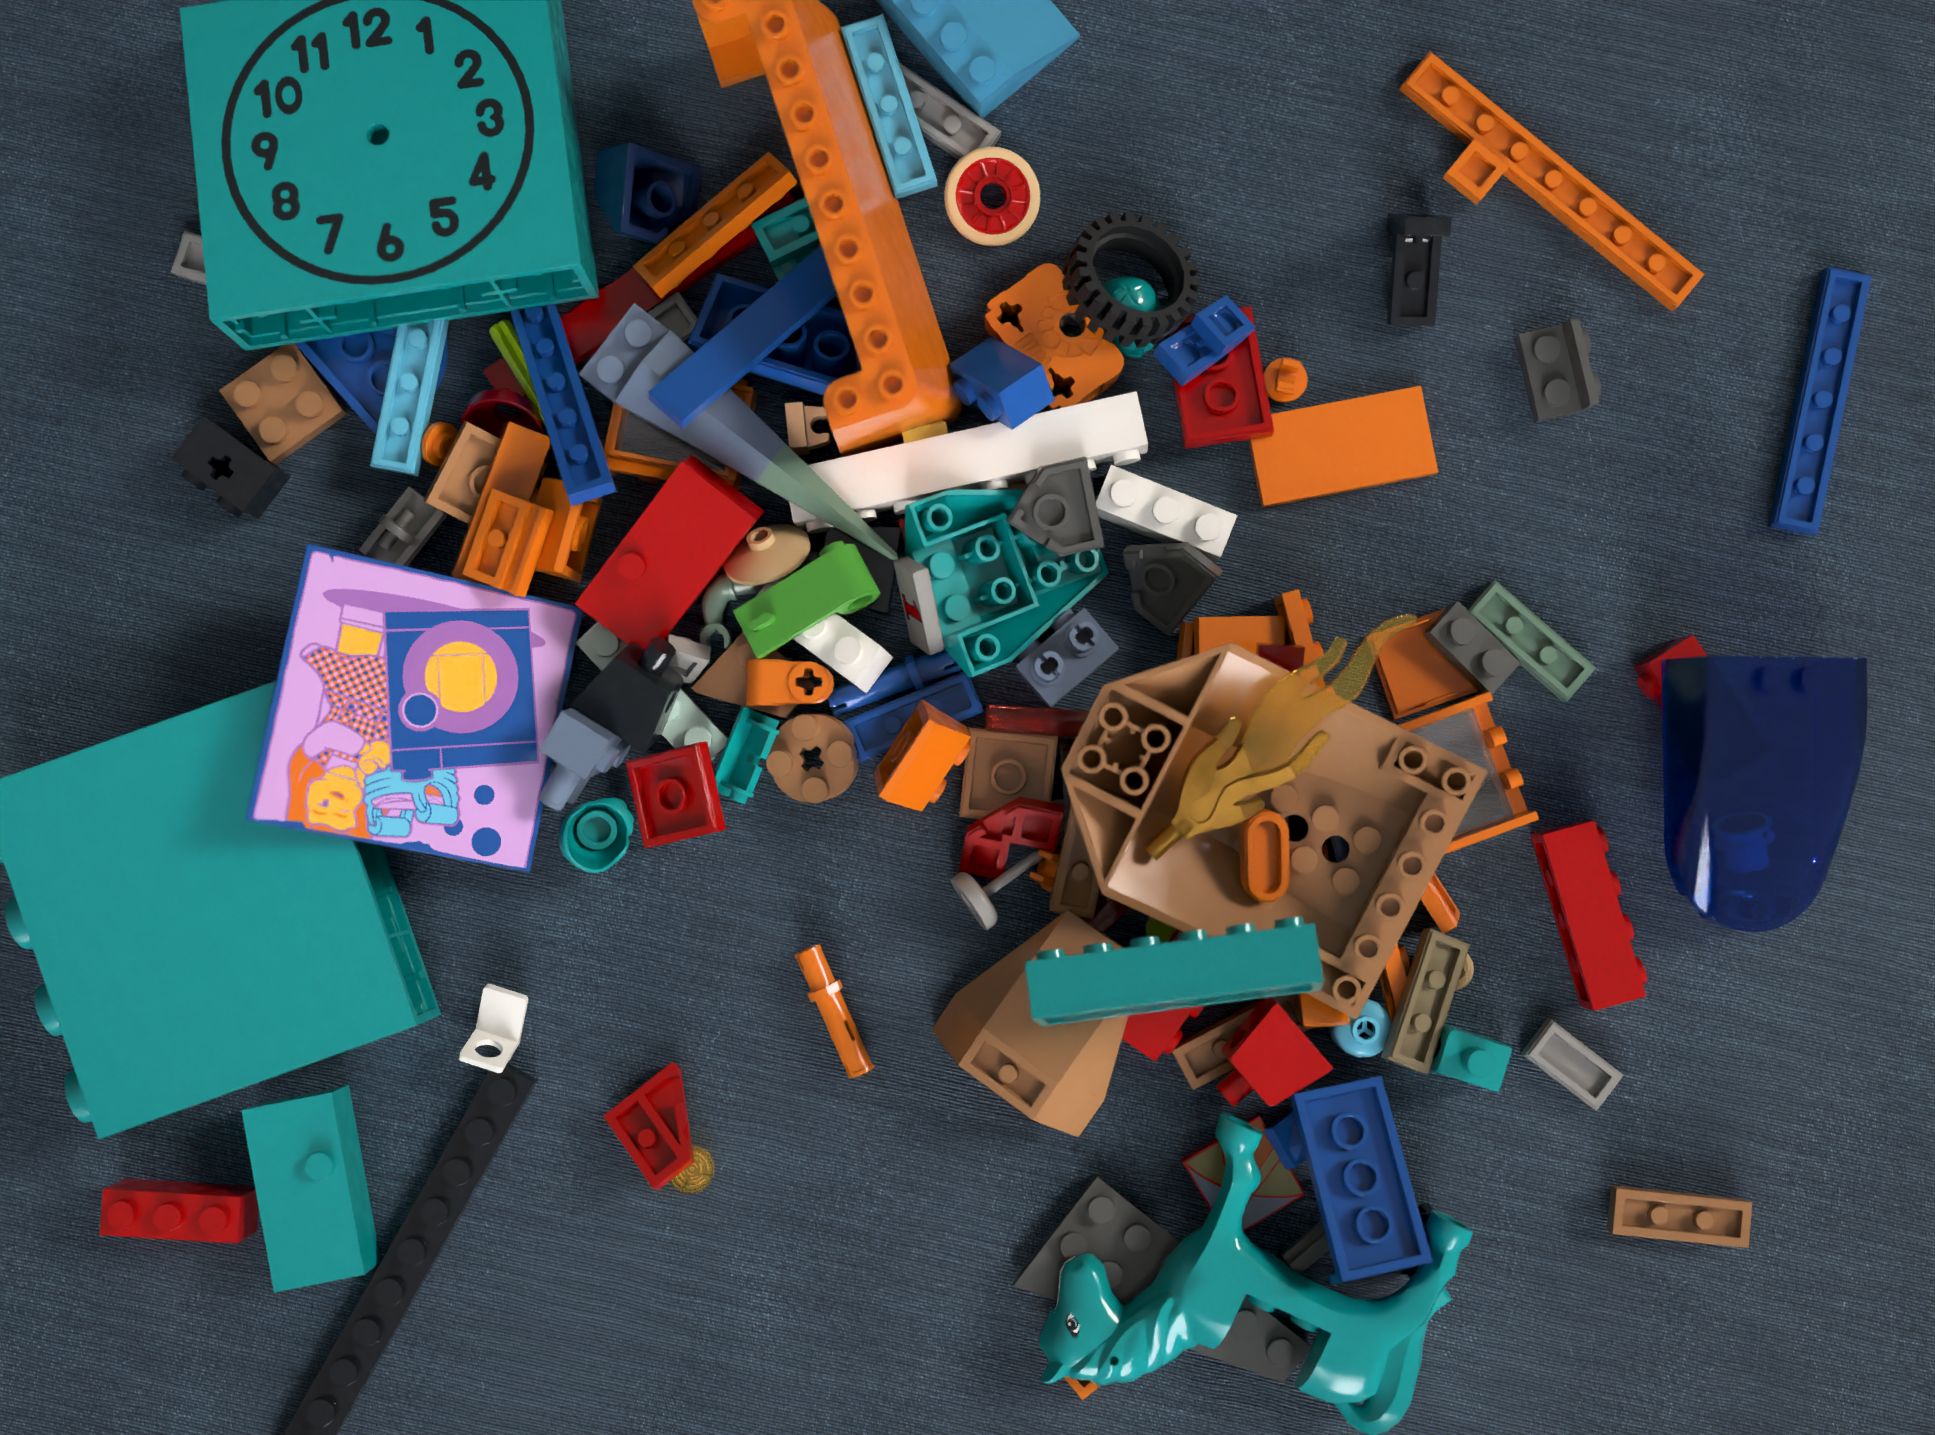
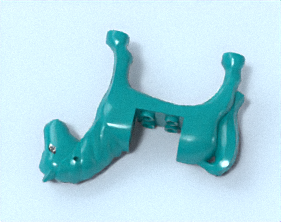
M1221 1113L1214 1132L1225 1156V1170L1218 1196L1203 1226L1188 1234L1170 1253L1154 1282L1149 1287L1139 1293L1129 1304L1123 1306L1111 1290L1104 1264L1093 1254L1083 1253L1075 1255L1064 1262L1059 1275L1056 1307L1051 1310L1038 1337L1040 1347L1049 1362L1041 1379L1044 1383L1051 1384L1066 1376L1072 1379L1089 1380L1098 1386L1116 1382L1127 1383L1136 1380L1143 1374L1157 1370L1175 1360L1184 1350L1195 1348L1198 1344L1214 1349L1226 1336L1245 1295L1248 1294V1300L1260 1309L1273 1312L1276 1307L1291 1314L1290 1320L1303 1329L1316 1332L1317 1327L1320 1328L1293 1386L1309 1396L1332 1403L1341 1412L1345 1420L1357 1431L1368 1435H1377L1389 1431L1399 1423L1411 1404L1417 1376L1421 1368L1423 1343L1428 1322L1437 1310L1452 1300L1451 1294L1444 1287L1456 1275L1460 1252L1469 1245L1473 1230L1444 1213L1432 1210L1425 1224L1433 1262L1419 1265L1415 1274L1396 1292L1379 1299H1358L1347 1297L1323 1287L1292 1270L1272 1253L1250 1241L1244 1234L1242 1216L1251 1193L1258 1187L1261 1179V1173L1253 1153L1258 1147L1263 1133L1243 1120ZM1364 1401V1403L1361 1405L1354 1404L1356 1402Z

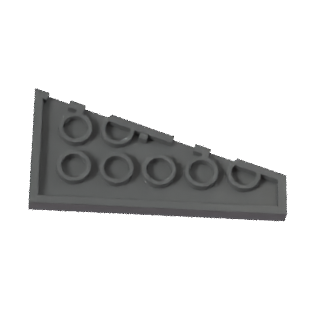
M1095 1174L1014 1279L1013 1286L1057 1301L1059 1275L1064 1262L1075 1255L1090 1253L1104 1264L1111 1290L1121 1304L1125 1306L1154 1282L1166 1258L1181 1241ZM1246 1294L1229 1331L1216 1348L1210 1349L1198 1344L1195 1348L1190 1349L1284 1383L1311 1346L1272 1313L1253 1305L1248 1300L1249 1295Z

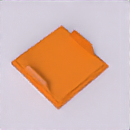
M1445 609L1364 636L1394 720L1479 691L1423 636L1424 632Z

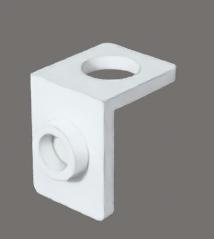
M486 984L482 993L476 1029L461 1050L459 1060L501 1073L520 1043L528 997L499 986ZM481 1045H491L498 1048L501 1054L496 1057H484L479 1055L475 1049Z

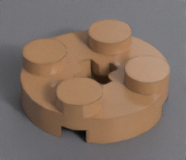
M801 714L788 720L778 729L780 733L776 735L766 760V767L773 776L777 786L786 795L800 802L817 804L840 796L850 787L858 772L859 758H857V751L854 745L856 744L855 738L843 722L827 714ZM819 747L822 750L819 758L824 763L821 768L813 766L809 769L805 765L806 758L804 757V752L806 749L811 751Z

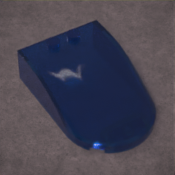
M1699 656L1662 660L1665 856L1670 876L1679 894L1689 899L1699 911L1698 915L1714 925L1731 930L1745 932L1768 931L1779 928L1796 919L1811 905L1818 895L1828 874L1845 826L1860 773L1867 726V658Z

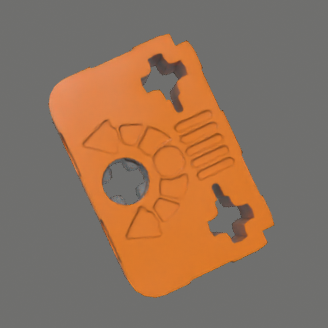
M1044 263L1036 267L1012 287L991 299L987 304L985 315V328L990 337H995L1043 365L1052 394L1055 383L1061 388L1067 385L1070 386L1068 398L1066 399L1062 394L1054 397L1055 401L1043 408L1045 412L1090 402L1118 381L1124 366V358L1117 346L1112 342L1102 339L1104 330L1099 327L1093 333L1087 328L1091 321L1088 317L1081 321L1076 317L1074 313L1079 304L1069 306L1066 296L1070 290H1063L1062 284L1065 275L1062 274L1059 267L1051 263ZM1006 312L1009 317L1017 314V327L1013 326L1010 322H1005L1002 325V313ZM1064 323L1078 324L1080 326L1079 336L1075 337L1073 334L1065 335L1062 333Z

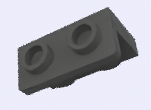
M1579 317L1568 319L1561 325L1521 333L1514 338L1534 423L1583 413L1599 404L1598 397L1601 395V382L1597 372L1591 369L1588 357L1591 351L1590 336L1588 331L1581 327Z

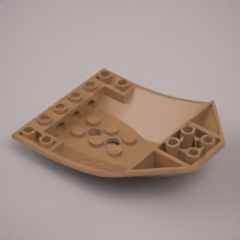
M1229 643L1104 684L1061 768L1102 896H1107L1182 932L1206 930L1208 937L1226 935V927L1239 924H1254L1255 931L1273 929L1274 921L1292 917H1302L1304 924L1315 923L1324 983L1321 991L1305 993L1356 1020L1488 770L1234 643ZM1214 738L1227 750L1220 758L1217 766L1229 760L1241 743L1252 772L1274 768L1286 762L1296 778L1279 787L1252 794L1237 801L1244 817L1254 810L1268 809L1277 813L1283 819L1293 814L1300 815L1308 824V831L1304 838L1298 841L1289 840L1290 882L1285 894L1276 901L1269 903L1259 902L1249 896L1241 885L1239 831L1242 822L1226 828L1199 833L1189 840L1183 836L1157 861L1144 848L1170 824L1168 816L1174 809L1182 778L1190 761L1199 750ZM1341 836L1348 842L1349 851L1344 859L1331 861L1323 855L1322 845L1328 837Z

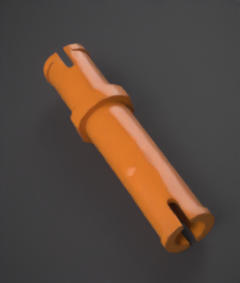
M819 943L794 954L810 988V992L807 993L810 1002H816L848 1078H855L872 1070L874 1065L840 992V989L843 988L841 980H835Z

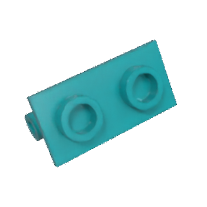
M741 706L714 771L718 794L727 796L729 799L744 805L748 797L753 798L754 788L763 769L758 766L761 758L767 759L775 737L780 733L779 730H776L779 724L778 720Z

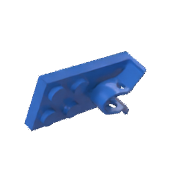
M1382 1076L1291 1095L1290 1099L1334 1265L1333 1274L1328 1275L1330 1284L1433 1262Z

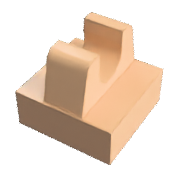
M803 402L785 403L789 447L797 455L811 454L810 450L826 446L831 442L829 433L817 434L812 431V425L815 421L828 419L825 408L805 406Z

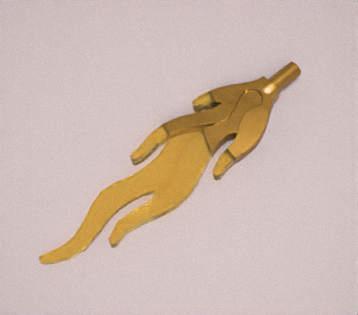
M1413 614L1401 615L1386 620L1371 630L1356 649L1342 672L1327 686L1314 694L1301 698L1308 686L1322 678L1340 662L1347 646L1345 638L1337 637L1327 653L1279 680L1259 703L1240 745L1231 758L1224 764L1217 766L1220 758L1235 742L1241 728L1239 718L1236 716L1232 717L1224 729L1199 750L1190 761L1182 778L1176 804L1172 813L1168 816L1170 824L1144 847L1145 850L1157 861L1183 836L1189 840L1194 835L1202 832L1233 826L1247 820L1262 810L1265 804L1260 797L1243 801L1239 800L1252 794L1279 787L1296 778L1310 765L1320 749L1327 743L1330 736L1325 730L1315 733L1297 754L1290 757L1299 740L1317 722L1343 708L1358 697L1368 680L1372 666L1383 644L1395 633L1415 623L1417 617Z

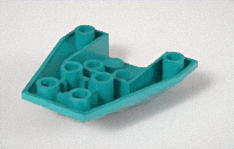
M946 490L905 505V556L928 568L944 649L969 678L1011 662L1061 615L1109 574L1100 548L1060 557L1005 521L1024 490Z

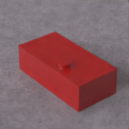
M694 455L689 456L679 464L575 602V605L627 645L630 642L636 643L643 649H646L652 638L659 637L665 639L673 631L761 517L764 510Z

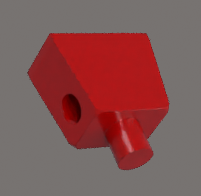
M1267 997L1260 1001L1223 1046L1221 1051L1235 1069L1220 1081L1216 1088L1233 1107L1253 1090L1271 1107L1326 1075L1333 1067L1272 997Z

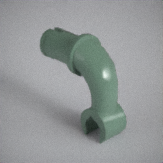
M725 571L717 574L705 588L701 601L704 628L700 633V643L711 647V635L719 632L724 638V648L728 649L733 643V634L728 626L724 625V610L727 602L730 600L737 601L740 595L759 593L764 585H741L730 580Z

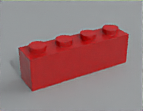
M1579 820L1530 834L1580 1007L1596 1011L1646 997L1643 984L1647 982V974L1639 957H1635L1630 940L1634 939V930L1627 914H1622L1617 897L1621 895V885L1616 873L1613 870H1609L1605 853L1609 850V845L1603 829L1600 826L1597 827L1595 820Z

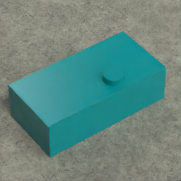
M349 1085L262 1101L241 1110L273 1291L279 1292L361 1276L378 1265L381 1259Z

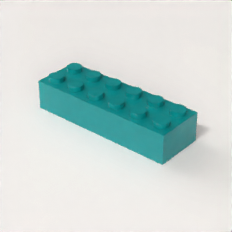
M1292 917L1274 921L1273 929L1255 931L1254 924H1239L1226 927V935L1208 937L1206 930H1195L1179 933V941L1161 943L1159 942V937L1151 936L1130 940L1131 948L1115 950L1112 948L1111 943H1097L1083 946L1084 954L1068 956L1064 954V949L1037 952L1036 960L1025 962L1032 1020L1043 1027L1321 991L1324 979L1315 923L1304 924L1302 917Z

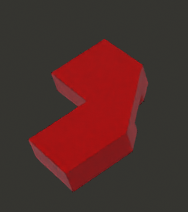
M1019 796L968 825L958 872L996 879L1004 873L1010 843L1055 852L1064 805Z

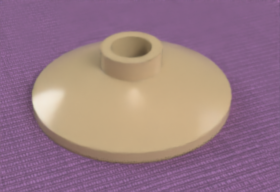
M775 524L760 527L744 537L723 564L728 578L737 584L746 586L768 584L786 577L803 564L810 552V540L807 533L795 525Z

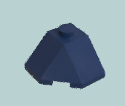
M626 142L598 151L594 196L616 233L655 244L669 234L668 231L679 222L687 220L698 211L701 167L637 144Z

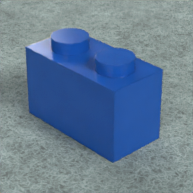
M993 336L949 364L956 380L953 383V387L961 402L966 406L971 404L982 411L989 420H997L1012 430L1055 401L1043 365Z

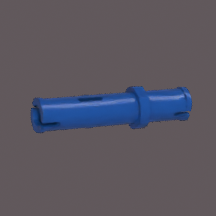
M945 649L932 655L925 654L917 658L910 655L904 657V663L885 669L867 693L849 682L834 688L828 701L831 708H833L835 717L847 711L913 687L918 691L925 688L924 683L962 670Z

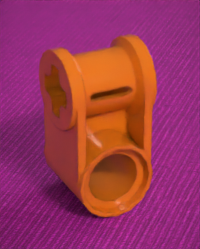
M780 659L746 660V706L816 704L828 699L833 692L835 684L833 675L828 668L821 664L810 661H787ZM810 671H813L815 677L822 679L821 687H815L813 695H810L809 689L801 686L802 679L809 678Z

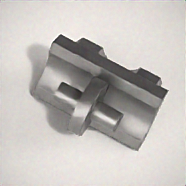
M409 486L386 515H382L378 521L379 525L360 547L359 551L369 558L407 567L448 515L424 502L425 497Z

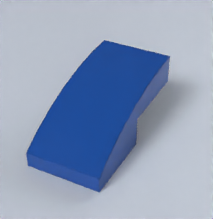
M1226 295L1198 312L1190 325L1159 343L1153 355L1181 386H1184L1233 350L1254 331L1256 326Z

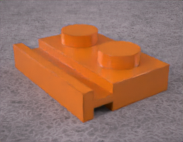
M492 488L462 574L510 592L513 595L526 597L556 511Z

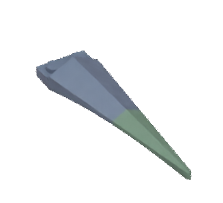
M635 303L579 373L580 378L617 406L762 485L887 558L898 560L897 553L730 388L683 429L649 400V391L694 352L671 329L666 328Z

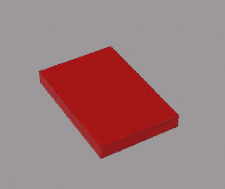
M1251 306L1239 308L1254 324ZM1196 314L1187 315L1172 335L1190 325ZM1255 329L1233 350L1184 386H1181L1171 375L1184 449L1273 436V421Z

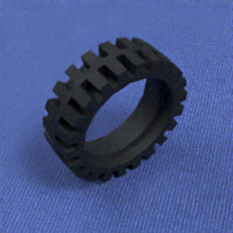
M1117 212L1109 213L1105 219L1101 216L1095 219L1091 225L1089 224L1079 236L1066 258L1062 272L1065 277L1062 284L1063 290H1070L1066 296L1069 306L1079 304L1074 313L1080 321L1086 317L1091 320L1087 326L1090 331L1095 333L1100 327L1105 330L1102 339L1112 342L1116 336H1119L1120 346L1129 347L1135 341L1136 348L1146 347L1150 342L1152 345L1161 343L1164 338L1167 339L1181 325L1197 300L1199 293L1196 291L1200 286V277H1195L1198 271L1196 261L1187 262L1192 255L1187 246L1180 249L1177 247L1181 238L1175 232L1167 237L1164 234L1167 229L1166 225L1158 222L1154 228L1150 226L1151 217L1143 214L1136 222L1134 212H1124L1121 217H1119ZM1120 249L1134 253L1150 263L1162 277L1168 293L1166 307L1157 311L1145 312L1129 308L1111 297L1098 281L1093 267V256L1100 250Z

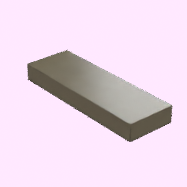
M1423 928L1381 1058L1420 1074L1428 1075L1470 944L1432 928Z

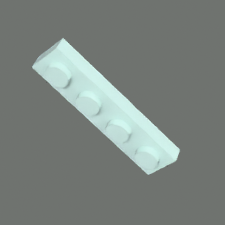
M599 622L593 625L576 642V645L601 671L627 646L625 642ZM680 688L662 735L674 748L707 742L712 762L724 750L728 737Z

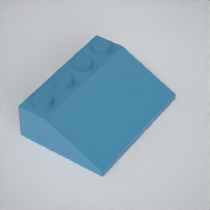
M875 0L968 109L982 119L1080 38L1078 31L1051 0Z

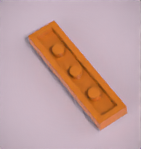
M768 151L632 267L660 298L664 297L672 289L678 287L700 265L711 259L719 249L739 232L745 230L752 221L771 205L781 200L798 182L791 171Z

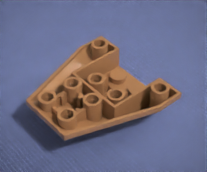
M1068 909L958 991L931 1030L958 1066L1030 1119L1079 1137L1106 1098L1129 1015L1043 1027L1032 1020L1025 962L1036 960L1037 952L1064 949V954L1068 956L1084 954L1083 946L1097 943H1111L1112 948L1115 950L1124 949V947Z

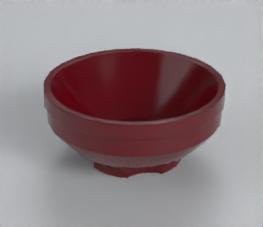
M507 388L490 389L474 395L468 401L461 418V426L464 421H467L499 439L503 435L507 421L543 435L545 430L538 407L527 397ZM503 402L516 406L520 413L517 415H507L499 411L496 405Z

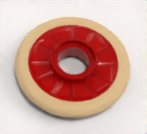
M1001 147L975 149L959 159L951 169L944 190L945 208L953 226L968 240L984 246L1006 245L1023 236L1036 219L1040 206L1038 180L1029 164L1018 154ZM995 184L1002 189L1004 202L1000 208L989 209L981 202L980 193L985 185Z

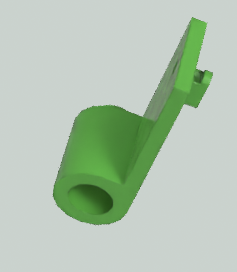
M836 541L827 545L819 552V558L733 610L757 658H763L834 613L846 615L868 606L879 597L880 591L855 544H844L843 541Z

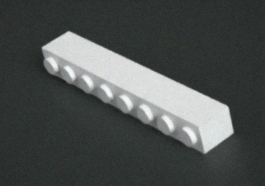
M1137 391L1037 413L1013 430L997 422L814 463L808 466L867 523L876 520V513L894 509V514L896 515L905 514V505L946 490H1008V483L1023 480L1028 485L1039 466L1083 456L1087 457L1090 472L1096 470V464L1112 460L1115 466L1132 464L1141 460L1140 454L1147 453L1148 440ZM789 501L793 523L801 529H807L808 534L826 532L829 528H834L832 525Z

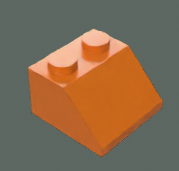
M542 479L540 488H534L530 502L556 512L535 569L536 572L578 583L581 582L603 497L572 506L563 480Z
M921 699L873 772L878 796L888 802L920 812L923 811L928 802L935 803L946 787L947 780L944 777L952 765L959 766L970 751L971 743L968 741L971 735L967 727Z

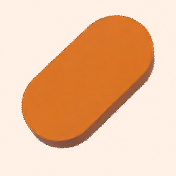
M1257 809L1250 812L1240 826V880L1244 891L1249 896L1259 902L1269 903L1281 898L1289 886V829L1286 821L1277 813L1268 809Z

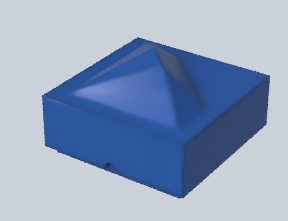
M1292 1107L1263 1130L1286 1170L1296 1168L1306 1160Z

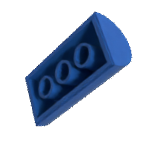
M717 273L688 340V347L695 353L769 290V288ZM824 306L748 373L824 395L832 382L861 372L862 367L844 312Z

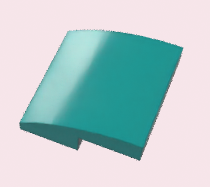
M806 197L751 224L778 281L821 245Z

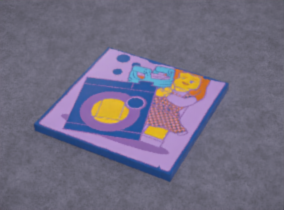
M307 543L245 820L530 872L544 804L538 799V796L549 779L553 760L539 751L560 712L563 710L583 610L578 606L530 595L520 597L496 587Z

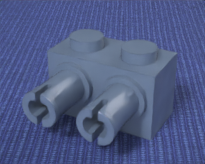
M1085 608L1076 615L1071 609L1067 610L1050 626L1055 631L1053 635L1042 644L1036 639L1017 656L1021 662L1015 666L1016 672L1048 709L1053 707L1120 649Z
M575 706L561 711L539 751L554 759L557 765L539 794L538 799L555 810L563 809L566 802L576 803L590 777L600 772L605 774L612 765L617 768L626 757L631 745Z

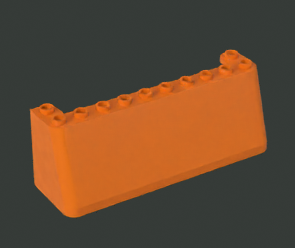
M692 0L721 88L766 74L862 367L861 372L832 382L824 394V408L841 457L877 450L903 441L902 432L940 420L946 421V426L954 424L961 416L963 403L958 398L953 387V383L956 380L949 365L951 361L898 200L895 198L838 18L819 0Z

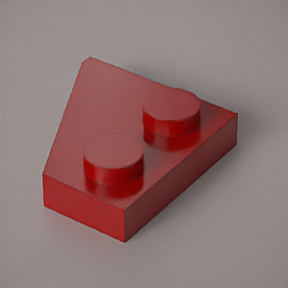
M671 1062L603 1116L651 1187L655 1190L661 1189L694 1162L682 1071L678 1064Z

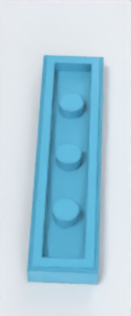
M881 14L841 27V32L895 198L899 199L937 187L938 183L884 15Z
M435 319L434 323L414 326L404 324L397 327L370 462L371 467L419 476L423 456L421 442L429 425L449 320Z

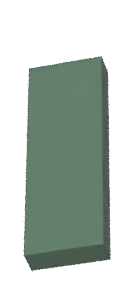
M1496 580L1491 581L1467 608L1520 662V665L1562 702L1568 701L1596 669L1592 663Z

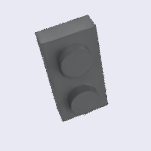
M1459 601L1451 603L1423 634L1481 693L1491 692V695H1493L1520 665V662Z

